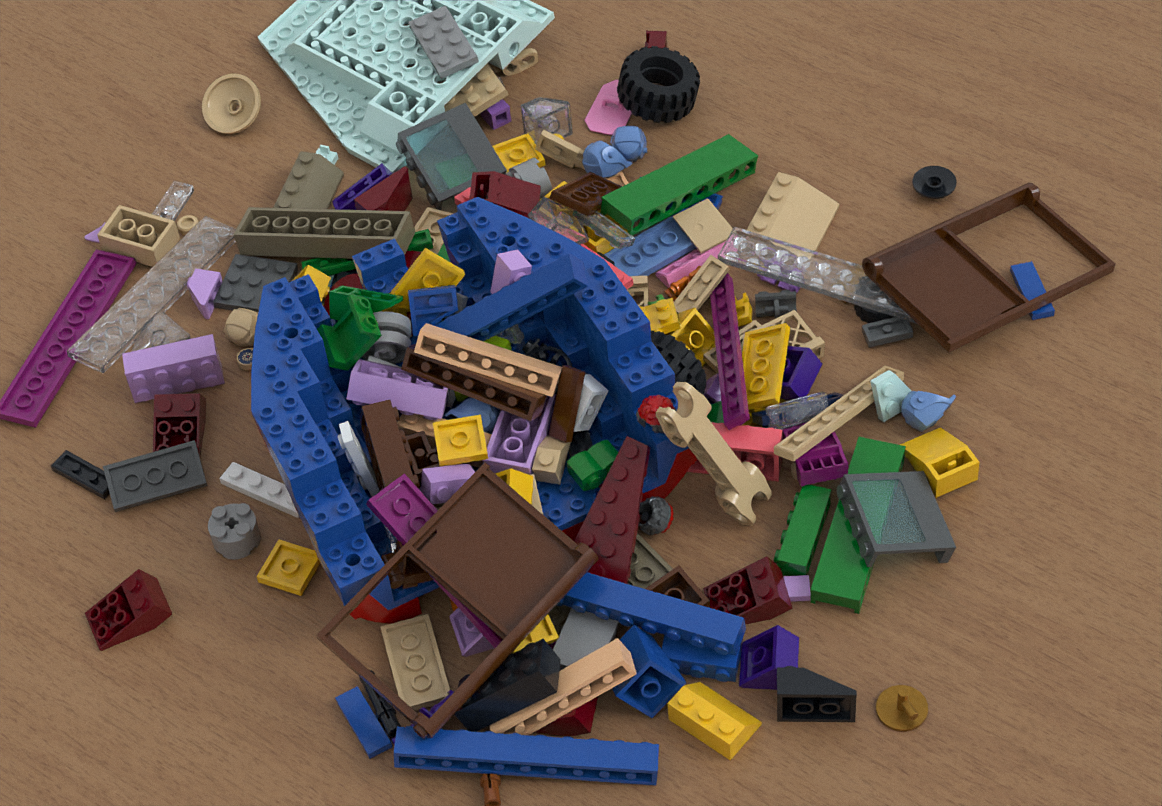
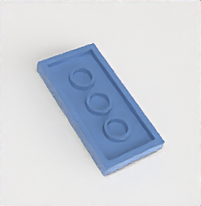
M673 216L603 255L614 261L615 266L628 276H649L696 249V247L675 222Z

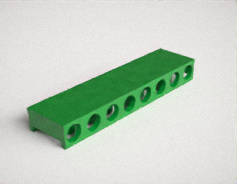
M728 134L602 196L601 214L603 216L609 215L628 230V236H632L754 174L759 155ZM736 170L734 176L729 179L730 174ZM705 185L702 193L697 195L698 191ZM673 202L672 207L665 211L666 207ZM640 218L639 224L633 228L634 223Z
M858 437L848 474L902 472L906 446ZM897 480L852 483L877 544L881 543L899 482ZM839 499L811 586L810 603L815 604L816 601L855 609L854 613L859 614L873 566L867 567L864 558L860 555L859 545L856 538L853 537L852 527L848 518L845 517L844 507Z

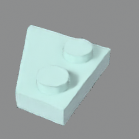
M888 370L870 381L878 419L883 422L901 412L902 402L908 393L911 392L895 373Z

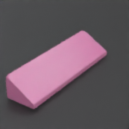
M734 236L702 254L696 249L656 272L655 275L669 288L671 283L677 282L684 276H689V273L698 266H702L710 255L722 262L741 251L738 237Z

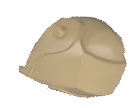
M244 308L234 309L223 329L227 339H230L240 347L254 346L258 312Z

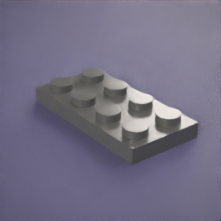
M195 440L103 466L115 512L208 486Z

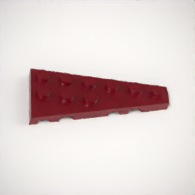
M626 436L574 540L576 544L580 542L586 544L598 556L599 560L588 570V573L628 584V579H630L631 558L635 549L640 517L639 508L643 498L644 477H646L650 447Z

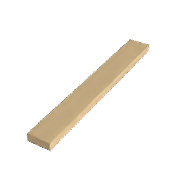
M883 366L775 445L774 454L794 462L874 402L870 383L872 379L890 370L901 380H904V372Z

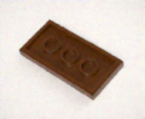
M589 172L553 190L550 199L589 216L601 209L602 196L622 186Z

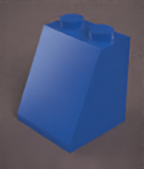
M633 625L621 637L620 641L631 652L637 674L612 689L616 697L653 718L686 684V681L655 639L647 632Z

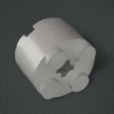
M531 158L511 167L509 172L505 173V175L540 185V199L552 190L549 176L544 167H538L537 163L539 161L536 158Z
M227 504L217 506L212 510V515L208 521V531L217 553L219 552L227 559H241L250 555V551L255 546L256 548L258 547L261 534L255 514L248 504Z

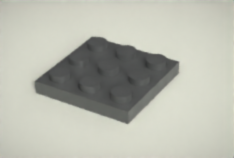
M235 254L213 301L214 307L231 311L244 308L259 312L263 286L286 277L288 282H291L298 271L297 263Z

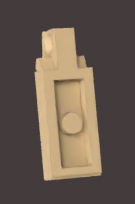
M546 130L542 131L535 148L537 151L570 168L580 167L584 169L582 164L584 150Z

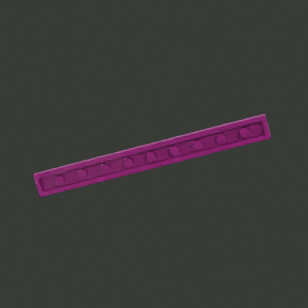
M727 273L710 294L723 420L724 425L728 430H731L736 426L744 424L750 418L733 279Z

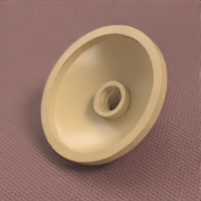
M227 74L216 79L208 87L203 97L202 112L205 121L212 129L222 134H235L245 130L258 115L261 104L259 90L252 80L241 74Z

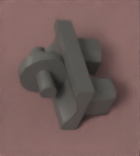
M781 290L778 293L764 291L755 294L756 317L774 316L776 319L793 310L797 312L796 291Z

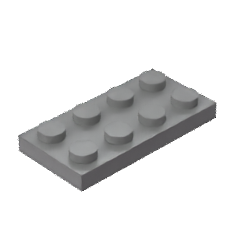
M446 5L408 22L411 31L441 79L479 62L476 53Z

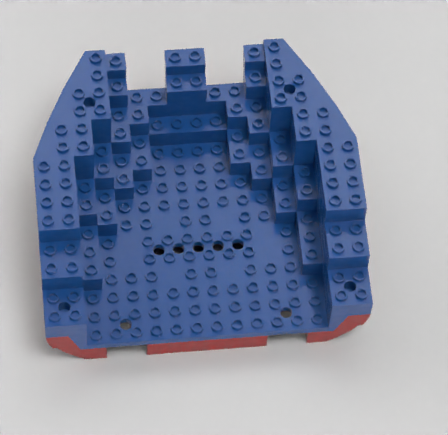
M479 197L457 205L458 212L437 220L450 262L465 272V276L456 286V292L468 297L466 307L472 306L484 297L492 295L490 291L497 254L519 250L532 265L531 273L539 270L544 265L556 261L560 256L569 253L583 261L588 287L495 336L510 340L512 350L520 354L524 353L521 349L529 339L534 341L535 338H538L540 340L537 343L539 346L544 343L546 346L562 350L570 358L572 367L584 371L585 374H590L609 390L589 429L592 445L603 440H609L619 452L626 436L650 447L647 473L643 482L642 502L652 496L665 499L681 481L690 466L695 464L697 458L688 446L685 448L673 444L665 433H654L653 428L648 423H646V427H643L637 421L636 412L642 401L649 396L661 395L666 398L668 397L677 411L678 400L673 393L675 373L651 341L650 321L605 259L523 215ZM395 239L352 256L361 285L365 290L389 294L408 271L404 252ZM309 274L291 282H288L286 277L263 286L255 328L251 369V412L265 445L284 481L294 507L307 531L315 553L345 606L385 565L381 557L385 554L393 553L394 549H396L397 538L366 505L372 496L368 489H363L359 476H356L352 463H349L345 449L341 448L338 440V435L341 434L339 424L348 421L372 467L360 426L361 408L365 405H356L352 403V400L346 399L351 371L355 364L348 371L329 367L324 342L317 331L321 324L333 327L339 320L330 319L320 301L318 289ZM547 352V362L551 361L556 352ZM560 356L556 365L562 367V365H567V362ZM455 398L452 408L446 407L442 418L446 420L452 419L446 417L445 414L462 404L463 401L458 402ZM568 451L561 483L553 484L536 480L543 515L574 541L603 482L595 489L583 491L568 473L567 461L570 459ZM471 466L475 472L479 469L477 467ZM387 575L350 613V616L355 620L362 618L367 621L386 624L411 619L422 614L418 597L440 586L433 580L418 583V586L403 589L401 585L399 588L392 589Z

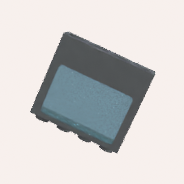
M466 103L398 133L396 147L399 153L405 155L410 171L414 170L417 175L418 185L420 188L425 189L430 205H434L437 210H442V203L471 187L472 172L495 171L501 174L507 173L506 168Z
M924 471L844 474L840 484L837 486V497L842 502L845 517L850 522L853 537L857 540L860 555L864 558L867 567H872L877 556L880 554L935 552L939 563L949 562L956 549V545Z

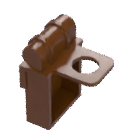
M397 540L396 549H394L393 553H388L381 557L384 564L403 547L400 541ZM405 557L388 574L392 589L399 588L401 585L403 589L418 586V583L433 581L431 576L409 557Z

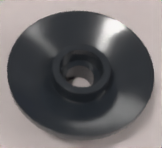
M941 166L921 168L914 174L912 181L913 187L918 194L931 199L947 197L955 190L957 183L955 175L949 169Z

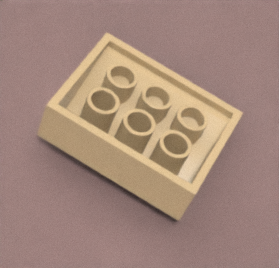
M778 172L746 230V250L808 267L839 209V203L801 178Z

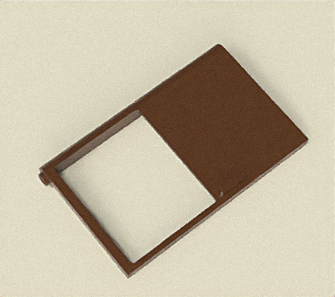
M1026 183L864 258L862 268L869 279L950 353L1112 273L1116 263L1040 200V190L1035 184ZM1025 205L1097 266V268L1029 301L956 235L1018 206Z
M486 463L453 494L317 634V639L410 721L414 725L413 730L423 739L426 736L431 739L599 560L596 553L589 546L581 542L576 544L489 469L490 466ZM405 557L411 558L503 639L430 718L422 713L418 714L331 636V633Z

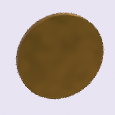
M895 685L885 689L879 695L876 702V713L879 720L886 727L895 731L906 732L914 730L924 723L928 715V703L924 695L917 689L906 685Z

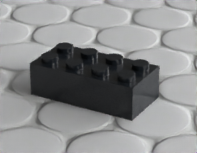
M544 639L527 644L523 649L511 653L454 715L468 731L477 732L557 693L561 659ZM470 674L465 675L459 680L458 687L470 676Z

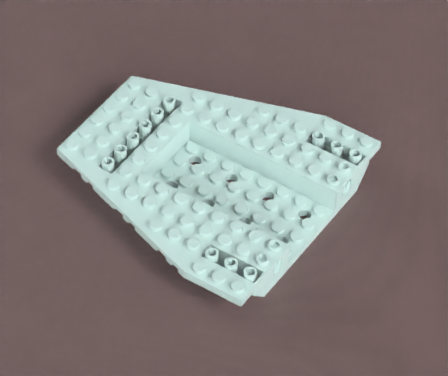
M297 0L258 36V40L348 153L375 168L383 163L392 173H395L407 165L405 155L400 154L396 147L399 132L445 112L444 105L487 63L503 70L555 16L554 12L530 0ZM446 5L476 53L479 62L441 79L409 25L404 26V24H409V21ZM442 121L407 137V141L414 153L417 155L449 124L448 121Z

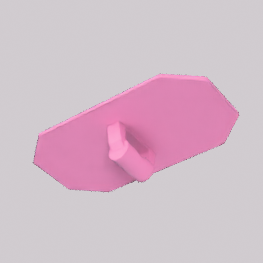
M619 80L604 84L585 118L590 131L613 135L615 129L626 126L632 113L631 110L628 111L623 106L618 97L617 86Z

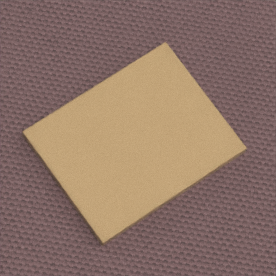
M708 198L673 216L675 222L701 254L737 235Z

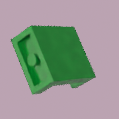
M350 295L347 298L351 308L333 327L321 324L317 328L324 342L329 367L348 371L382 336L369 300L355 295Z

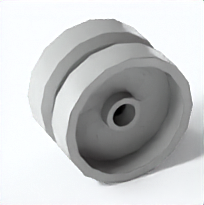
M374 312L382 336L362 358L368 360L369 355L392 364L403 362L407 347L411 346V340L409 339L411 337V320L400 313Z

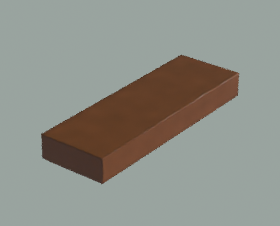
M562 365L549 436L563 442H572L585 377L584 371L569 365Z

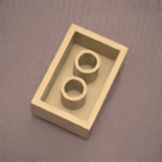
M121 205L116 208L97 234L102 251L135 258L137 263L158 269L180 240L175 221Z

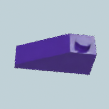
M381 163L332 201L335 209L356 210L354 199L393 173Z

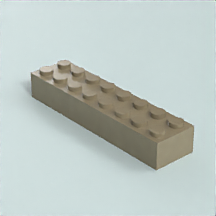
M248 207L233 235L240 255L352 259L353 255L392 239L396 240L405 255L415 234V228L410 211Z

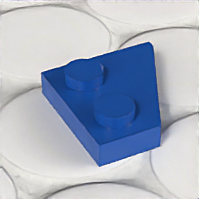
M455 285L408 290L413 337L419 335L420 329L426 323L434 326L445 316H450L458 311Z

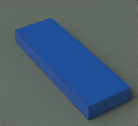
M1032 261L1010 266L1011 275L1019 292L1029 301L1046 293ZM1049 303L1029 314L1032 320L1054 316L1055 310L1052 303Z
M358 686L335 697L336 703L369 759L392 748L390 739Z

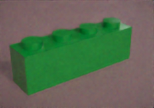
M808 484L802 486L800 492H796L793 502L795 509L794 511H789L787 525L789 526L787 530H783L781 535V550L777 549L774 556V563L781 568L783 576L808 575L831 506L832 489Z

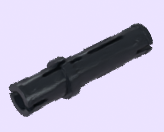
M359 677L376 710V718L379 722H382L388 737L396 738L397 726H402L396 717L395 708L377 692L375 694L374 689Z

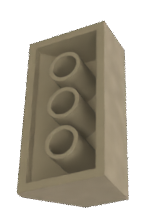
M300 151L273 208L329 209L344 173L321 154Z

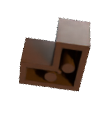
M425 431L405 436L406 443H404L405 451H409L412 457L413 466H410L412 475H417L420 487L422 469L440 467L437 447L431 449Z

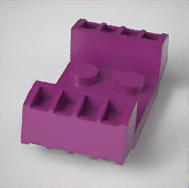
M812 418L783 425L778 424V428L782 430V440ZM835 431L795 460L797 480L801 487L817 482L836 480L843 477L844 474H848V462Z

